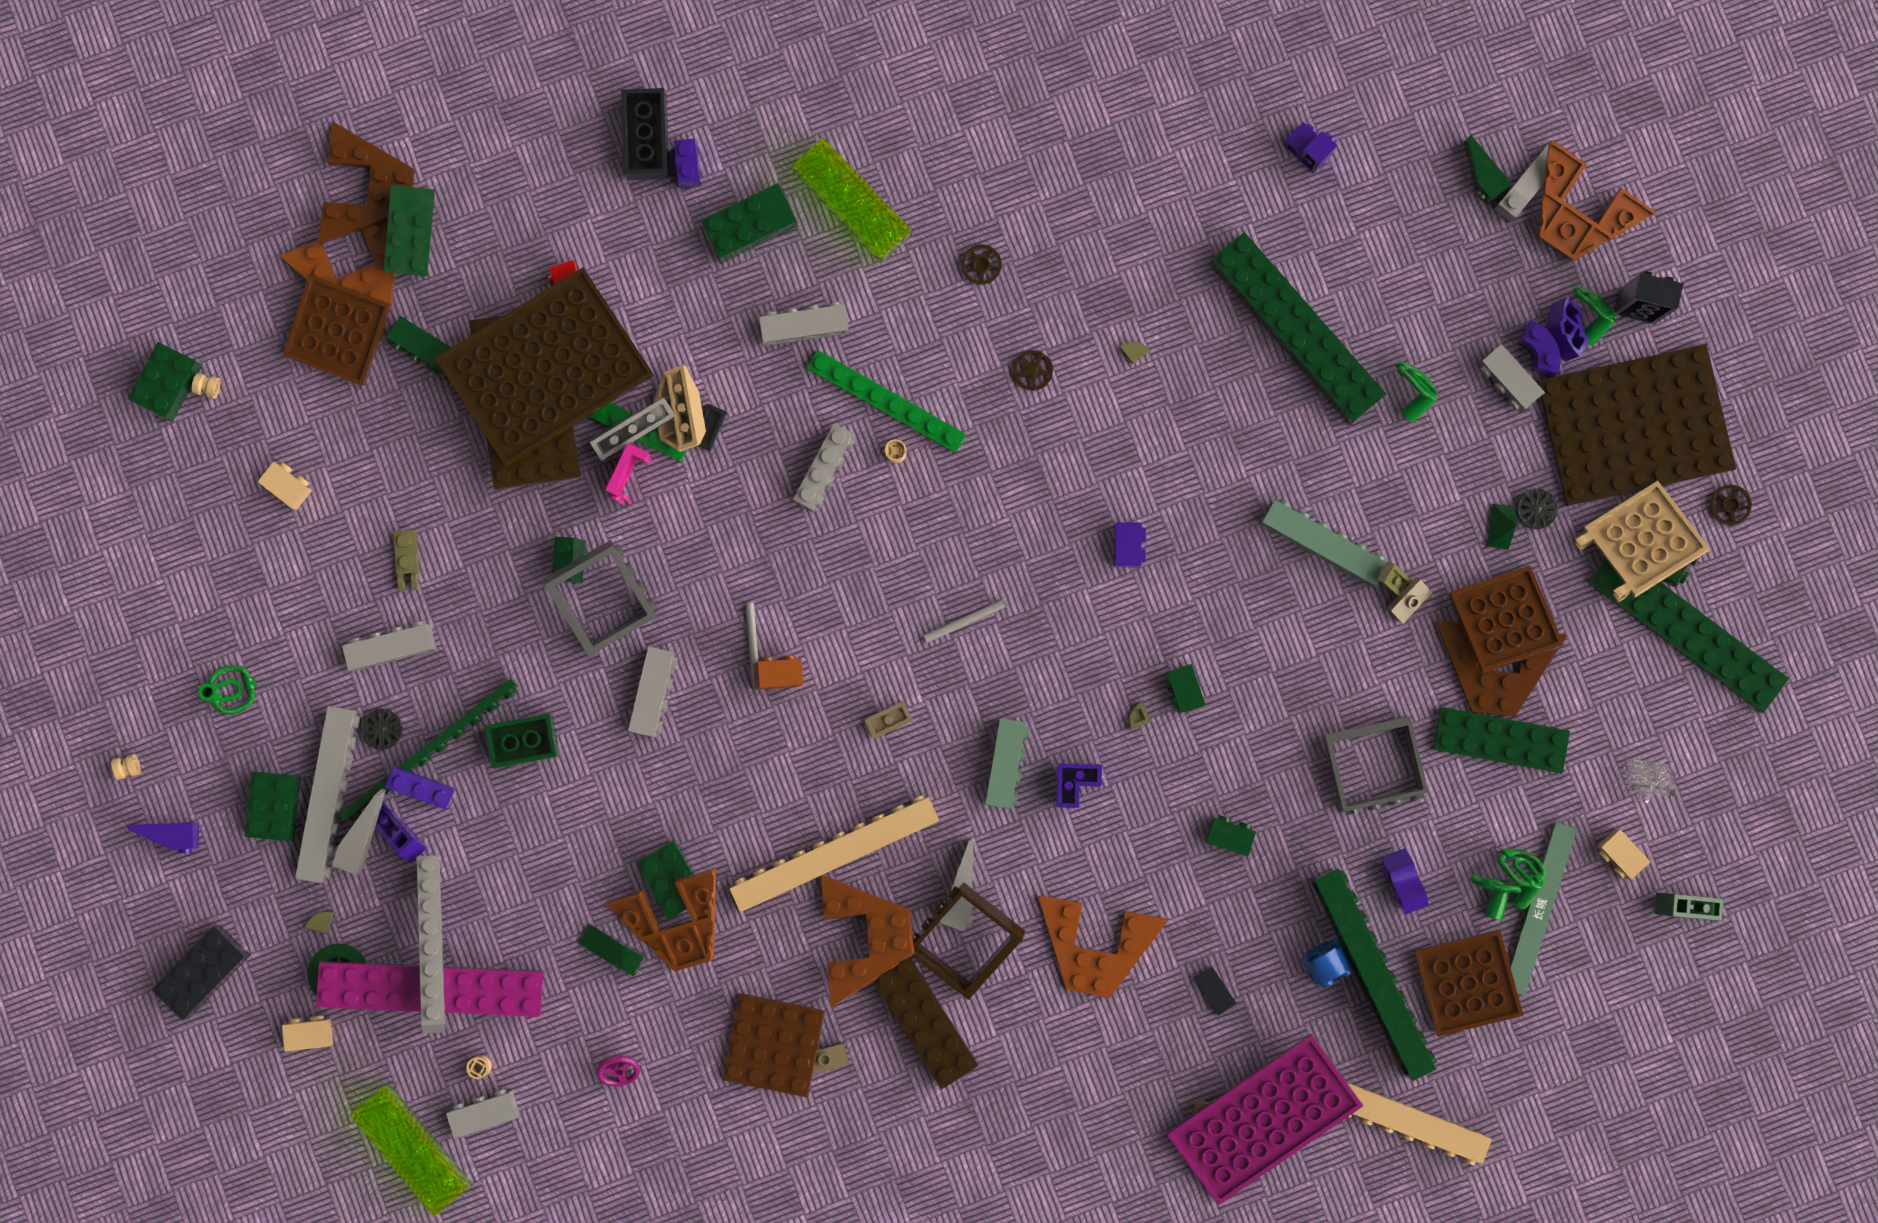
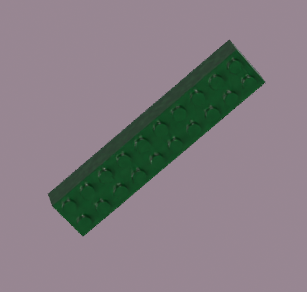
M1245 232L1212 258L1209 265L1349 425L1353 424L1386 395L1384 390Z
M1332 867L1309 878L1346 955L1352 962V968L1405 1077L1414 1081L1437 1070L1434 1065L1437 1063L1432 1051H1429L1424 1045L1427 1043L1423 1032L1419 1031L1415 1026L1417 1019L1414 1013L1406 1008L1405 1003H1407V999L1403 991H1399L1395 985L1398 982L1394 972L1387 968L1385 963L1388 960L1384 952L1380 951L1375 944L1378 942V939L1373 930L1370 931L1366 925L1368 922L1366 914L1363 910L1360 911L1356 905L1359 902L1355 892L1348 888L1346 883L1349 880L1344 870L1341 871L1339 868Z

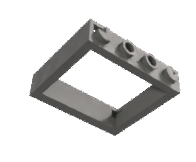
M611 540L543 579L544 586L588 656L657 617L654 611L657 607L652 598H646L643 593L646 591L641 580H635L633 576L635 571L630 562H624L622 549L618 544L614 545ZM611 554L645 611L592 642L557 585Z
M1410 716L1322 736L1340 812H1346L1347 815L1360 813L1359 808L1368 807V810L1381 808V803L1389 802V806L1402 803L1403 798L1410 797V800L1413 801L1421 799L1423 794L1429 793ZM1403 727L1417 788L1347 804L1332 742Z

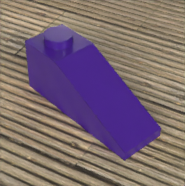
M382 802L375 828L399 856L413 863L427 847Z
M199 822L127 825V829L171 850L178 849V854L192 853V849L199 848Z

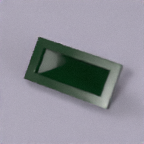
M1500 504L1492 505L1487 547L1509 549L1516 528L1515 507Z

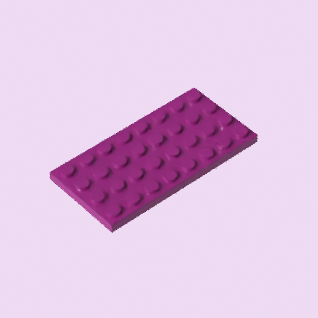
M1310 1033L1168 1131L1167 1136L1217 1204L1220 1205L1363 1107V1103Z

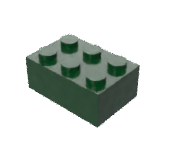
M157 342L128 400L173 422L192 387L195 375L200 372L203 365Z
M543 714L484 725L492 769L560 757L553 714Z
M266 772L251 773L244 837L294 841L301 776Z
M674 840L636 862L637 867L668 920L687 910L675 882L678 879L695 874L679 844Z

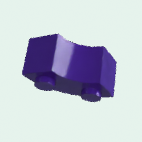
M1569 297L1554 302L1548 315V331L1555 339L1560 351V357L1565 362L1580 357L1590 340L1585 335L1581 326L1583 309Z
M1529 320L1524 324L1518 345L1524 347L1530 353L1533 361V372L1555 377L1559 374L1561 364L1558 345L1546 328L1535 321Z
M1406 848L1382 857L1384 867H1381L1380 870L1384 879L1389 880L1395 894L1392 896L1395 906L1397 908L1401 907L1406 915L1429 905L1427 893Z

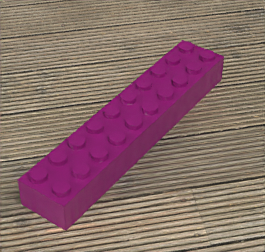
M319 962L316 1007L421 1012L420 965ZM443 966L445 1013L541 1016L544 971Z

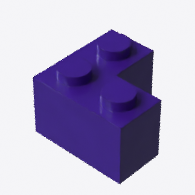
M1304 122L1293 131L1283 144L1313 174L1332 156L1338 146L1334 137L1329 133L1325 134L1321 131L1317 135V130L1311 124H1305Z
M1058 763L1056 807L1079 808L1080 786H1102V765Z

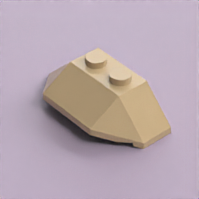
M681 365L664 372L663 380L653 402H656L664 397L675 414V417L658 426L661 441L680 452L700 445L706 432L699 391L686 366Z

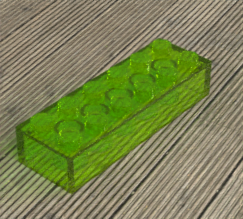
M824 137L792 165L795 175L880 264L912 235V231L907 224Z
M390 1083L383 1086L350 1114L434 1217L473 1185Z

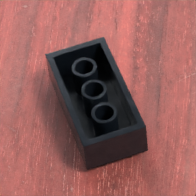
M622 89L623 168L626 180L669 179L668 114L665 89Z
M1644 271L1618 290L1614 311L1618 316L1655 325L1678 309L1684 283L1677 282L1678 279L1674 277L1660 278L1656 277V274L1653 272Z
M221 925L213 926L152 988V991L181 1020L189 1019L251 954Z

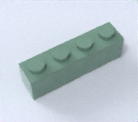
M1002 718L999 720L986 805L1011 809L1012 805L1017 804L1018 792H1014L1015 784H1020L1022 771L1018 770L1019 762H1024L1026 750L1022 749L1023 740L1027 741L1029 728L1025 727V722Z

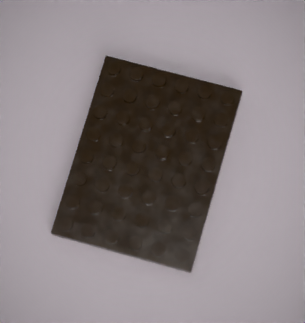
M584 267L435 358L506 468L654 376Z
M1707 344L1537 381V384L1545 392L1540 397L1566 507L1641 491L1656 481L1664 486L1736 470Z

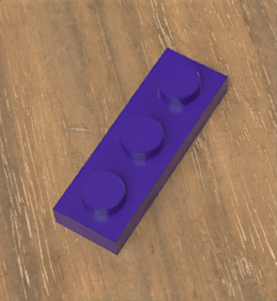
M394 765L384 784L385 788L445 810L455 791L451 786Z

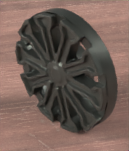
M1532 489L1525 492L1519 498L1516 512L1519 520L1526 527L1543 529L1551 525L1558 514V505L1550 492L1544 489ZM1532 493H1536V500L1534 499ZM1541 494H1544L1545 498L1541 501ZM1528 497L1531 503L1525 501L1524 498ZM1550 499L1552 504L1545 505V503ZM1521 505L1528 507V509L1522 510ZM1553 508L1554 510L1552 513L1547 511L1546 509ZM1523 514H1529L1527 518H1523ZM1544 515L1550 517L1551 519L1547 521ZM1532 518H1534L1533 525L1529 522ZM1539 518L1543 522L1541 526L1539 525Z
M388 709L371 711L361 724L363 739L369 746L375 749L393 747L398 743L403 732V725L399 716ZM376 713H379V721L375 717ZM384 713H388V717L384 721ZM369 718L372 719L374 724L368 723ZM395 718L396 721L390 724L391 719ZM366 727H369V728H372L373 730H370V731H367V732H366L365 729H366ZM393 727H398V731L392 730ZM375 734L371 740L368 739V736ZM389 735H395L396 739L392 740V738ZM379 738V745L377 746L375 742ZM384 738L388 741V745H384Z

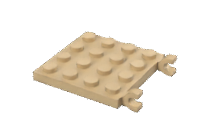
M1658 481L1584 527L1586 533L1575 539L1577 542L1575 546L1579 551L1584 550L1591 542H1594L1625 583L1613 590V596L1617 602L1626 598L1629 593L1637 597L1710 550L1706 542Z

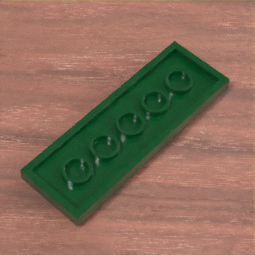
M1440 707L1433 750L1563 774L1570 731Z

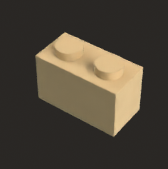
M273 462L258 480V483L290 508L297 510L312 492V489L308 487L309 482L300 475L296 478L291 474L293 469L285 463L278 464Z
M1615 829L1597 846L1600 851L1598 853L1605 862L1608 863L1610 861L1615 867L1613 869L1614 872L1621 879L1632 880L1650 863V860L1621 829Z
M324 1015L310 1017L311 1021L302 1022V1018L288 1019L289 1023L282 1025L284 1052L333 1045L331 1018L324 1019Z

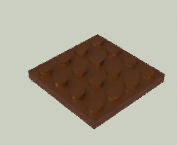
M309 274L282 356L364 386L392 304Z
M1531 566L1449 593L1481 674L1560 648L1564 645Z
M1500 929L1414 951L1437 1037L1524 1016Z
M739 993L723 1080L808 1098L825 1010Z

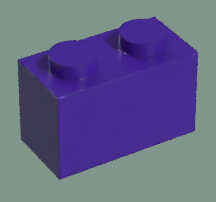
M695 138L674 141L680 188L702 186L698 146Z
M1116 522L1114 524V567L1140 568L1142 562L1146 561V550L1142 549V541L1146 540V528H1142V523Z

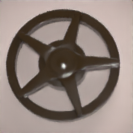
M984 244L975 245L969 248L963 256V274L974 284H989L1001 272V257L991 246ZM979 248L990 250L985 256H977L973 252V250ZM992 252L997 257L998 268L990 265L989 257ZM970 253L974 258L973 266L965 269V260ZM975 270L980 274V281L971 278L967 272ZM988 270L997 271L991 279L984 281V273Z
M1030 350L1022 353L1017 357L1013 365L1015 381L1020 387L1029 391H1037L1048 385L1053 375L1051 360L1040 351ZM1036 354L1039 355V358L1035 362H1028L1024 356ZM1042 357L1047 361L1050 372L1041 369L1039 364ZM1022 360L1026 366L1024 372L1017 375L1016 367L1018 362ZM1040 375H1049L1045 383L1036 387V379ZM1026 376L1032 379L1033 387L1024 385L1018 378Z
M1737 485L1720 487L1714 492L1710 500L1712 515L1717 521L1725 525H1736L1747 519L1752 509V501L1749 494ZM1724 489H1736L1734 494L1729 497H1725L1720 493ZM1739 491L1745 496L1747 506L1740 504L1737 498ZM1716 496L1722 501L1721 508L1715 511L1714 507ZM1739 509H1747L1745 515L1740 520L1735 521V512ZM1723 511L1728 513L1731 522L1720 518L1718 513Z

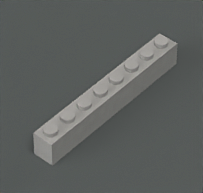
M327 706L295 879L326 883V880L331 876L332 867L329 864L332 852L336 846L333 844L334 837L338 835L340 824L337 823L338 814L343 811L344 802L341 800L342 794L346 792L348 781L345 778L352 764V759L349 757L356 743V738L353 736L354 730L358 728L360 716H357L358 711Z
M439 855L417 857L421 1026L423 1034L445 1032Z

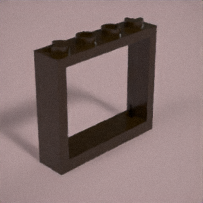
M963 882L959 888L955 886L948 894L949 899L945 903L942 901L934 911L936 914L932 918H926L921 925L922 930L919 933H913L914 954L911 956L969 1000L1023 940L1025 930ZM961 897L1010 934L969 981L920 944Z

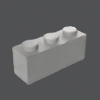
M1502 344L1478 364L1481 367L1480 372L1486 378H1491L1495 383V389L1500 394H1505L1508 397L1509 404L1515 410L1524 411L1545 393Z
M506 1089L493 1092L494 1097L485 1099V1096L472 1099L473 1104L464 1106V1102L451 1106L452 1111H449L446 1115L453 1138L455 1139L518 1118L520 1113L513 1090L506 1092Z

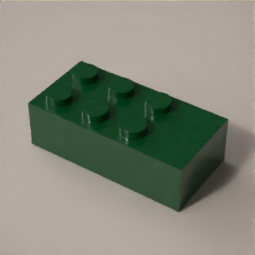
M779 183L701 220L721 264L798 227L797 220Z
M400 185L389 186L382 272L428 276L434 189Z

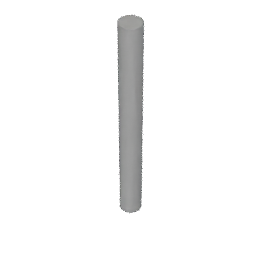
M1003 600L995 602L923 635L926 643L1005 608Z
M745 603L752 688L755 690L753 664L758 662L759 659L754 603Z

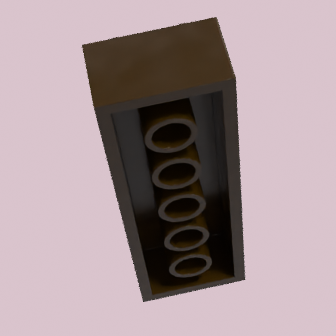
M911 956L902 960L897 966L887 970L873 981L941 1089H944L979 1066L978 1061Z

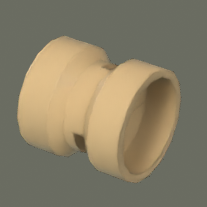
M197 373L193 379L192 393L196 395L205 394L208 398L215 399L220 390V378H207L206 375Z
M894 439L886 444L885 454L890 462L900 463L905 459L907 451L902 441Z
M135 754L128 755L125 759L116 758L111 761L112 771L117 780L125 779L127 775L137 776L141 773L140 763Z
M478 1055L467 1063V1073L474 1079H481L490 1073L492 1063L487 1056Z

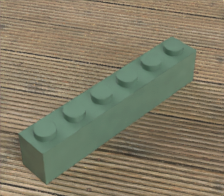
M1280 499L1279 502L1277 500L1272 502L1260 525L1372 588L1378 585L1379 573L1387 563L1384 556L1376 552L1374 554L1366 551L1367 547L1359 542L1353 544L1347 540L1348 537L1339 531L1334 533L1328 530L1329 526L1321 521H1317V523L1309 519L1310 515L1304 511H1294L1290 508L1291 505Z

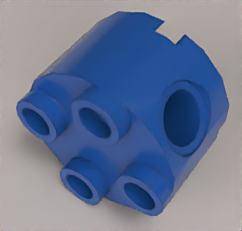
M1338 939L1332 940L1334 944L1329 945L1327 941L1314 947L1305 954L1306 959L1305 957L1301 958V962L1308 971L1313 984H1320L1322 988L1330 986L1334 982L1333 979L1339 976L1345 977L1353 971L1351 969L1352 962L1349 960Z

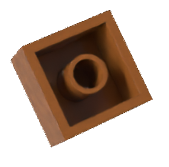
M796 655L782 656L780 660H774V657H761V659H758V662L753 664L755 690L795 688L803 685L802 659H796Z

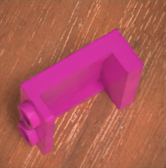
M627 443L606 487L611 500L621 505L624 502L631 503L632 500L621 492L637 460L649 465L652 457L648 452Z

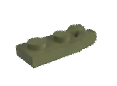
M416 530L393 531L399 592L405 591V574H411L412 590H418L419 559Z

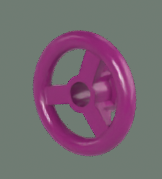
M618 1054L603 1060L598 1065L596 1074L602 1083L608 1086L620 1087L631 1084L639 1077L640 1066L634 1059ZM632 1066L634 1072L630 1077L626 1078L625 1070ZM604 1074H612L618 1077L619 1080L609 1079Z

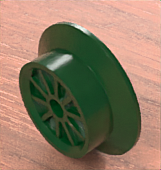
M336 943L325 946L310 961L307 973L309 986L317 997L319 962L361 963H367L359 950L350 945Z

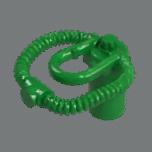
M1577 285L1572 290L1574 295L1590 306L1598 315L1583 330L1590 339L1588 345L1593 346L1616 323V313L1611 310L1605 300L1598 294Z
M1401 361L1396 365L1397 372L1406 378L1419 393L1402 409V414L1410 422L1414 423L1437 401L1436 394L1438 391L1424 372Z
M240 665L224 666V668L221 667L210 674L208 682L201 685L198 694L201 699L210 703L219 713L233 715L242 712L253 704L256 696L254 691L257 684L255 678H251L249 671L245 667ZM231 671L241 672L245 677V685L249 692L248 700L245 704L243 703V705L233 709L221 707L220 703L238 699L242 695L243 688L241 683L235 679H228L218 684H214V680L223 673ZM232 683L237 685L238 692L236 695L222 698L220 687H226V685Z
M1505 848L1498 857L1497 862L1512 881L1521 885V892L1512 897L1513 904L1519 909H1526L1542 889L1546 877V869L1542 862L1533 854L1521 849L1509 850ZM1515 856H1525L1529 858V860L1534 862V864L1538 867L1539 873L1527 859L1517 857L1513 860L1512 865L1515 871L1518 872L1524 878V880H1522L1519 877H1517L1516 874H1514V872L1510 869L1509 866H1507V864L1504 861L1514 858ZM1518 863L1525 864L1528 870L1532 872V875L1528 876L1525 870L1518 866Z
M1473 874L1470 877L1472 883L1492 890L1485 916L1502 921L1509 894H1519L1521 888L1517 885L1507 884L1508 881L1500 879V881L1491 878L1485 879L1477 874Z

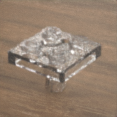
M1639 759L1625 760L1624 770L1630 791L1638 792L1636 799L1639 802L1643 803L1644 798H1646L1645 803H1649L1652 794L1674 796L1676 788L1669 765L1661 762H1644Z

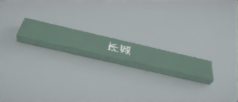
M1557 822L1554 823L1542 861L1546 869L1545 881L1543 882L1542 889L1528 906L1510 963L1517 992L1524 996L1577 831L1575 828Z

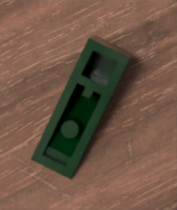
M1470 135L1464 141L1474 189L1476 190L1477 197L1482 202L1485 201L1487 204H1490L1505 192L1512 183L1474 137Z
M1656 892L1654 914L1722 921L1724 899Z
M591 924L588 925L579 944L632 976L637 974L647 956Z

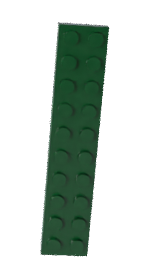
M1604 558L1587 581L1589 585L1760 713L1766 711L1789 680L1786 675L1661 582L1637 597L1629 593L1626 598L1617 602L1613 596V590L1625 583L1606 558Z

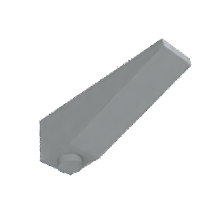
M1548 145L1495 207L1494 210L1509 223L1517 217L1544 184Z
M663 397L591 438L590 444L602 461L625 447L627 443H632L675 417V414Z
M381 789L375 794L341 843L335 846L332 852V858H334L332 867L355 875L364 868L386 792L385 789Z
M971 840L968 841L951 890L955 886L959 888L963 882L972 888L973 841ZM961 897L939 923L963 932L966 927L970 929L974 916L970 915L972 904Z

